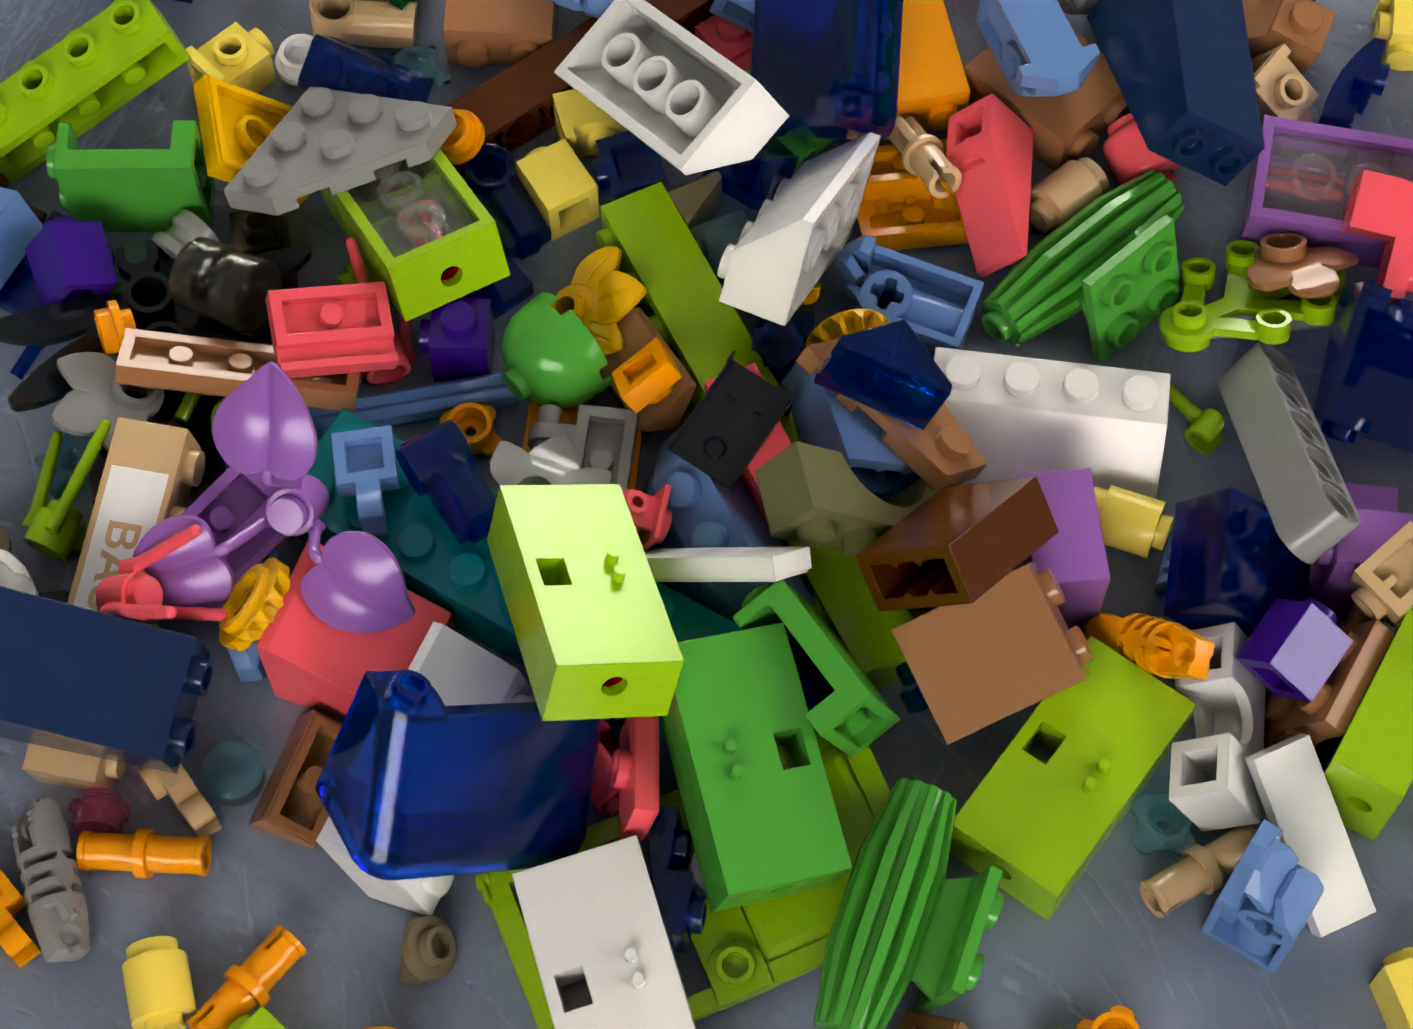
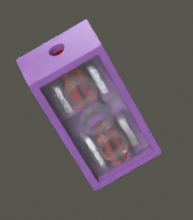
M1265 115L1261 124L1265 149L1250 164L1239 240H1249L1255 242L1260 247V240L1266 235L1278 232H1292L1306 237L1308 248L1337 247L1358 257L1357 265L1379 268L1386 242L1340 232L1355 175L1364 169L1413 182V139Z

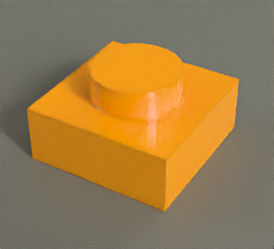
M657 337L611 373L621 398L635 414L648 404H655L663 400L672 391L674 384L682 378L671 352Z

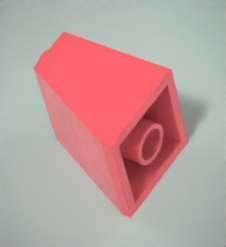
M307 541L290 576V589L283 598L284 605L277 611L274 616V622L267 626L256 645L272 690L276 697L353 724L365 721L379 723L432 623L444 624L455 631L452 613L407 590L416 611L407 622L388 630L373 633H353L333 628L322 622L312 613L301 594L300 584L303 576L313 566L317 565L308 556ZM320 544V549L323 551L324 546Z

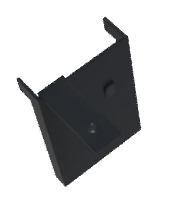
M735 351L731 353L722 371L668 445V450L730 490L733 489L782 417H789L797 394L796 390L792 393L780 384L776 387L734 361Z

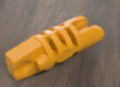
M1100 613L1098 616L1094 615L1091 620H1088V624L1085 626L1087 640L1090 636H1093L1152 675L1162 678L1205 680L1207 677L1209 661L1213 656L1215 643L1179 623L1140 613H1133L1125 618Z

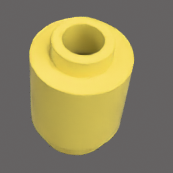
M1111 485L1109 490L1098 486L1094 487L1104 545L1148 559L1152 548L1163 551L1174 519L1172 516L1163 514L1166 502Z
M172 936L148 937L132 943L126 948L127 960L122 964L132 1028L186 1029V1021L197 1012L186 952L179 949L178 940Z

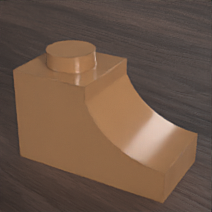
M1242 0L1251 59L1285 43L1292 51L1287 56L1288 59L1303 75L1320 55L1336 12L1312 0Z

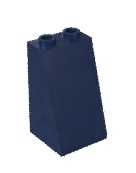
M1102 0L1087 16L1148 150L1226 186L1265 149L1242 0Z
M0 586V737L177 774L181 757H189L195 744L197 723L192 718L198 696L204 697L211 686L214 663L212 659H209L210 652L194 636Z

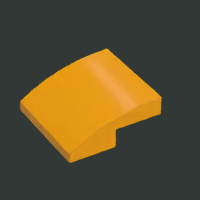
M942 139L940 141L944 146V155L946 156L947 139ZM894 145L878 146L856 219L858 238L864 235L877 238L876 245L893 251L969 243L956 194L952 192L945 181H941L940 184L947 191L949 197L940 199L933 197L919 176L910 174L904 168L901 160L902 155Z

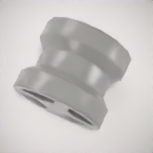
M181 209L173 216L172 226L166 232H156L149 239L158 248L160 263L176 277L197 271L198 264L204 258L212 259L221 250L220 241L210 227L198 216L186 209Z

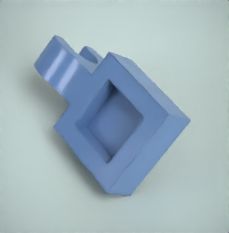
M387 425L331 433L335 479L339 498L356 495L358 519L361 522L363 532L375 537L388 535L382 491L400 489L392 426Z

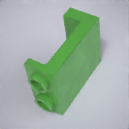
M173 120L170 149H80L72 125L70 123L58 124L56 144H49L47 147L46 165L49 177L58 181L61 207L63 210H69L71 217L76 218L77 221H101L104 232H166L172 226L173 216L181 209H186L198 216L211 229L215 182L213 177L207 175L203 144L196 120Z
M785 580L762 584L746 596L742 603L743 608L733 616V620L739 628L745 630L783 622L788 638L794 637L835 690L805 714V717L821 737L850 757H853L901 720L897 712L816 607Z

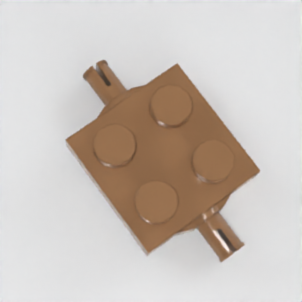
M1355 604L1345 624L1339 627L1353 640V643L1313 701L1275 696L1273 693L1266 699L1264 747L1268 748L1299 733L1310 735L1313 746L1326 739L1343 736L1395 633L1378 619L1371 620Z

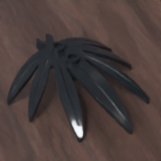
M152 240L145 241L147 258L138 264L131 263L126 259L123 247L116 248V266L119 275L128 282L126 291L63 301L0 318V342L19 346H47L78 338L40 364L7 397L10 408L16 412L41 408L63 399L67 393L73 390L58 370L57 360L74 353H104L93 311L106 308V301L116 299L120 310L131 309L137 329L214 338L208 333L211 330H217L241 340L272 344L266 303L231 299H239L262 293L293 276L310 261L312 257L311 244L307 243L234 259L171 280L158 273L160 270L159 252ZM164 389L162 406L155 414L157 424L189 429L201 447V451L205 454V468L202 480L197 487H191L189 495L192 502H194L226 471L225 462L216 449L211 432L212 408L207 395L201 394L188 423H184L176 419L174 415L186 392ZM125 392L130 397L141 399V396L135 392ZM103 446L89 471L90 496L93 505L108 455Z

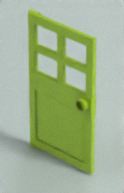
M814 731L853 867L859 847L888 797L890 789L869 747L870 745L853 757H850L821 737L817 731ZM779 746L777 749L783 770H786L787 765L782 747ZM677 789L660 796L659 813L647 834L673 895L672 898L659 903L665 924L679 918L683 919L711 985L710 988L687 997L694 1021H698L721 1010L723 1011L822 967L826 943L852 869L833 886L711 913L708 898L703 897L696 889L692 879L690 866L695 848L680 791ZM619 814L493 868L484 869L474 874L476 888L481 891L487 907H491L538 1029H554L526 924L511 889L512 886H515L512 874L618 841Z

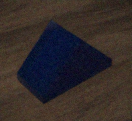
M765 144L752 160L703 171L702 176L718 171L722 176L721 192L747 207L759 211L765 199L773 201L783 178H792L799 157Z
M905 319L842 336L816 373L814 380L815 384L921 430L925 429L949 397L952 389L950 381Z

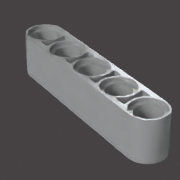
M1258 341L1217 379V385L1278 536L1286 547L1300 560L1307 564H1314L1360 524V517L1295 370L1284 355L1273 345Z

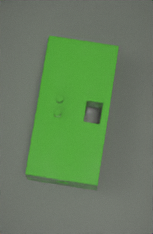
M781 622L678 642L684 663L668 715L660 716L711 913L833 886L853 867L814 728L805 717L809 710L784 623Z

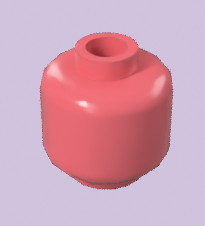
M1131 113L1116 120L1107 128L1106 131L1109 137L1103 144L1102 152L1119 185L1149 170H1155V173H1162L1172 183L1177 181L1174 171L1181 165L1148 150Z

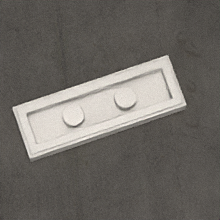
M810 546L658 548L645 552L655 582H775L808 572L807 569L812 568Z
M1299 733L1246 757L1245 761L1268 821L1283 830L1279 841L1291 847L1299 859L1297 864L1315 873L1324 886V892L1307 920L1311 934L1322 938L1375 913V906L1310 735Z

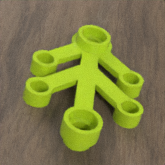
M1235 240L1226 246L1224 265L1228 270L1224 298L1204 305L1205 291L1211 290L1215 285L1216 265L1213 261L1202 257L1186 259L1181 264L1180 285L1184 288L1182 300L1162 312L1159 328L1165 336L1166 344L1172 349L1181 352L1204 350L1211 344V339L1214 336L1258 340L1269 345L1282 344L1290 338L1292 320L1304 321L1314 326L1328 325L1335 320L1337 305L1335 295L1342 292L1345 287L1347 268L1336 271L1340 280V289L1333 295L1311 299L1301 297V301L1283 300L1279 298L1291 294L1287 287L1271 292H1264L1252 286L1250 287L1247 281V269L1254 264L1255 252L1260 247L1255 242L1249 240ZM1238 315L1256 317V321L1233 317Z

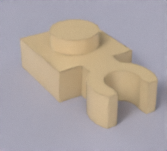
M181 763L179 764L177 774L146 767L137 769L155 799L158 801L165 795H168L197 837L201 835L209 837L222 828L215 818L216 814L198 791Z

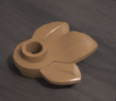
M1273 233L1264 236L1260 240V249L1255 252L1254 264L1247 269V281L1253 288L1264 292L1287 287L1291 293L1303 298L1328 297L1340 289V280L1336 271L1354 266L1358 263V257L1351 252L1337 247L1308 248L1306 237L1297 233Z

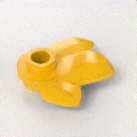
M606 246L586 256L577 266L570 285L559 290L555 294L558 299L550 305L560 315H563L569 309L573 310L593 335L605 356L623 349L622 333L617 323L647 294V288L632 276L618 271L622 259V250L617 246Z

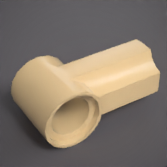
M309 0L312 36L326 47L329 56L347 55L358 46L414 50L416 48L417 2H410L401 10L389 4V0Z

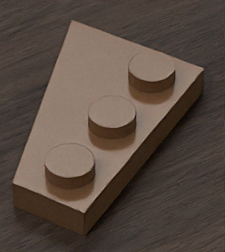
M890 328L807 345L795 360L810 375L820 370L841 390L835 398L851 413L860 408L883 429L881 441L934 490L973 480L987 466V463L972 444L969 435L959 426L939 398L936 389L927 381L907 353L903 343L894 335Z

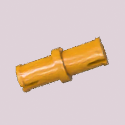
M138 828L135 834L96 833L84 830L78 839L76 859L78 869L82 871L132 872L133 876L137 879H150L154 873L207 876L212 863V842L210 837L204 835L200 837L157 835L154 828Z
M275 925L272 932L240 966L232 964L223 976L226 981L194 1016H190L186 1021L189 1028L227 1029L239 1017L249 1014L254 1007L257 1009L261 1006L264 1007L271 998L268 992L298 959L307 953L305 947L287 929L284 930L282 926Z

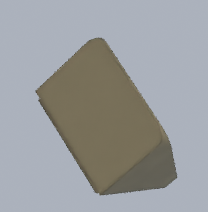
M718 171L704 175L668 192L696 242L722 209V176Z

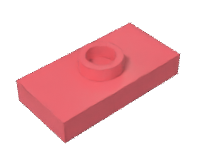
M659 716L626 718L620 731V749H616L614 752L610 770L611 787L619 788V840L637 835L641 844L659 813Z

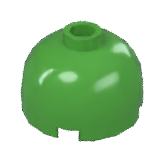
M541 292L526 303L510 319L501 337V355L507 368L501 372V377L509 391L520 401L529 397L538 406L552 404L560 407L563 411L576 409L579 407V404L583 405L591 401L613 383L612 376L602 378L599 372L608 365V362L595 338L580 318L571 309L560 315L550 306L558 298L551 293Z

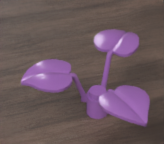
M275 362L266 363L248 380L225 397L217 408L212 425L216 449L232 469L246 475L261 472L262 482L266 486L279 487L267 502L266 514L217 546L215 545L211 528L204 520L196 516H173L161 521L144 535L137 545L132 558L139 556L191 525H199L202 531L198 537L146 567L145 573L159 581L163 590V606L221 608L227 603L234 587L233 571L222 556L232 552L271 526L277 532L286 536H299L307 532L309 533L308 556L317 565L313 566L303 576L300 589L306 605L317 618L333 628L353 633L380 632L407 622L416 611L407 593L401 567L394 554L381 540L363 531H345L329 539L323 551H321L320 538L321 533L325 530V524L319 519L328 510L330 498L327 488L319 479L306 475L314 464L317 455L318 441L316 429L310 412L291 379Z

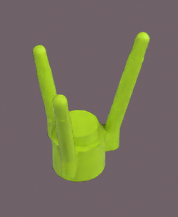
M106 419L100 421L60 500L51 499L47 507H45L63 441L62 432H53L31 508L21 524L24 528L28 529L23 537V541L37 551L60 561H66L71 551L81 554L90 519L81 527L79 523L83 515L74 509L72 505L103 446V442L111 428L110 421Z

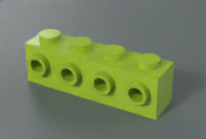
M114 0L105 10L79 28L70 31L64 39L34 60L25 63L20 70L0 83V173L5 175L11 184H14L46 161L48 145L56 144L58 124L70 123L77 139L191 58L162 13L151 0Z

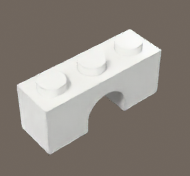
M1235 622L1191 630L1215 643L1213 656L1209 661V671L1205 680L1175 678V688L1183 696L1197 704L1193 712L1196 738L1173 742L1171 745L1169 800L1203 832L1261 823L1262 803L1245 758L1264 750L1266 686L1234 658L1248 639V636Z

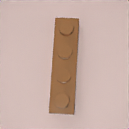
M126 328L115 364V383L141 386L149 389L158 388L199 393L207 396L226 397L266 363L273 361L277 364V358L274 355L272 345ZM361 372L290 378L307 407L340 411L345 409L349 412H355Z

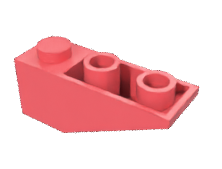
M993 93L949 117L946 146L947 159L952 165L957 167L962 175L961 185L955 194L976 272L982 278L1014 264L1026 257L1028 252L1034 130Z

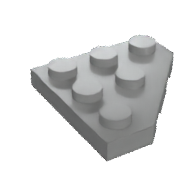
M310 86L224 188L230 208L278 216L300 208L297 198L329 187L333 196L376 180L374 170L405 159L410 168L429 161L457 126L452 107L428 104L421 101H407L379 97L373 94H359Z

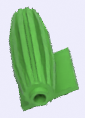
M1149 170L1092 200L1027 252V256L1016 263L982 302V312L985 315L982 316L981 322L988 335L1000 344L1006 342L1007 344L1011 343L1012 346H1020L1075 316L1082 310L1089 327L1093 359L1102 363L1118 349L1127 347L1140 331L1161 316L1163 311L1174 306L1181 299L1174 224L1182 216V211L1185 207L1181 200L1182 196L1176 190L1172 181L1167 180L1165 175L1160 172L1155 173V170Z
M902 778L901 781L897 780L859 847L826 943L813 1021L815 1028L886 1029L911 980L921 990L915 1010L923 1013H929L952 1002L954 999L964 995L965 991L971 992L977 984L984 965V955L977 952L984 929L990 931L993 928L1004 902V894L997 891L1003 870L990 866L975 877L946 879L957 800L951 797L949 792L941 790L938 786L916 779Z

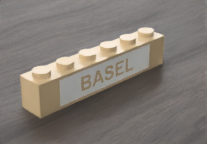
M118 417L67 601L68 604L98 611L95 601L99 583L105 577L119 574V562L133 557L137 545L151 528L165 519L180 516L187 509L186 506L191 487H197L200 484L205 468V454L201 451V447L189 429ZM140 621V623H144V624H148V625H152V626H156V627H159V628H160L159 624L156 623V621H152V622ZM29 743L22 769L39 782L111 795L114 781L123 777L127 763Z

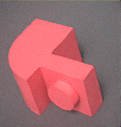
M1364 169L1355 175L1340 232L1386 242L1371 298L1394 304L1403 301L1406 292L1413 293V182Z

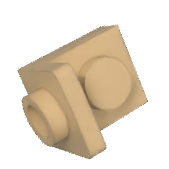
M1411 521L1355 569L1349 582L1356 590L1351 594V597L1360 610L1371 620L1378 619L1380 621L1383 618L1393 628L1413 608V523Z

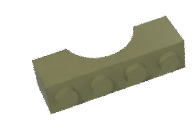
M798 441L755 470L771 537L799 542L801 546H818L841 551L851 557H856L855 555L941 490H934L920 478L885 502L870 492L859 481L846 462L842 452ZM963 482L949 487L968 485V483Z

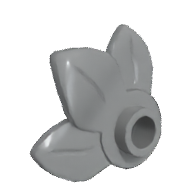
M81 352L63 356L57 360L56 365L73 390L67 393L57 404L51 416L53 425L73 436L94 435L100 421L106 419L111 423V428L103 442V447L108 452L118 417L147 422V419L153 417L160 410L164 400V389H149L141 386L116 384V361L110 356L98 352ZM125 392H135L142 399L130 397Z
M565 432L545 440L529 453L513 443L501 441L494 450L490 460L491 478L498 487L500 485L611 483L612 473L610 470L597 467L580 468L574 443L569 434Z

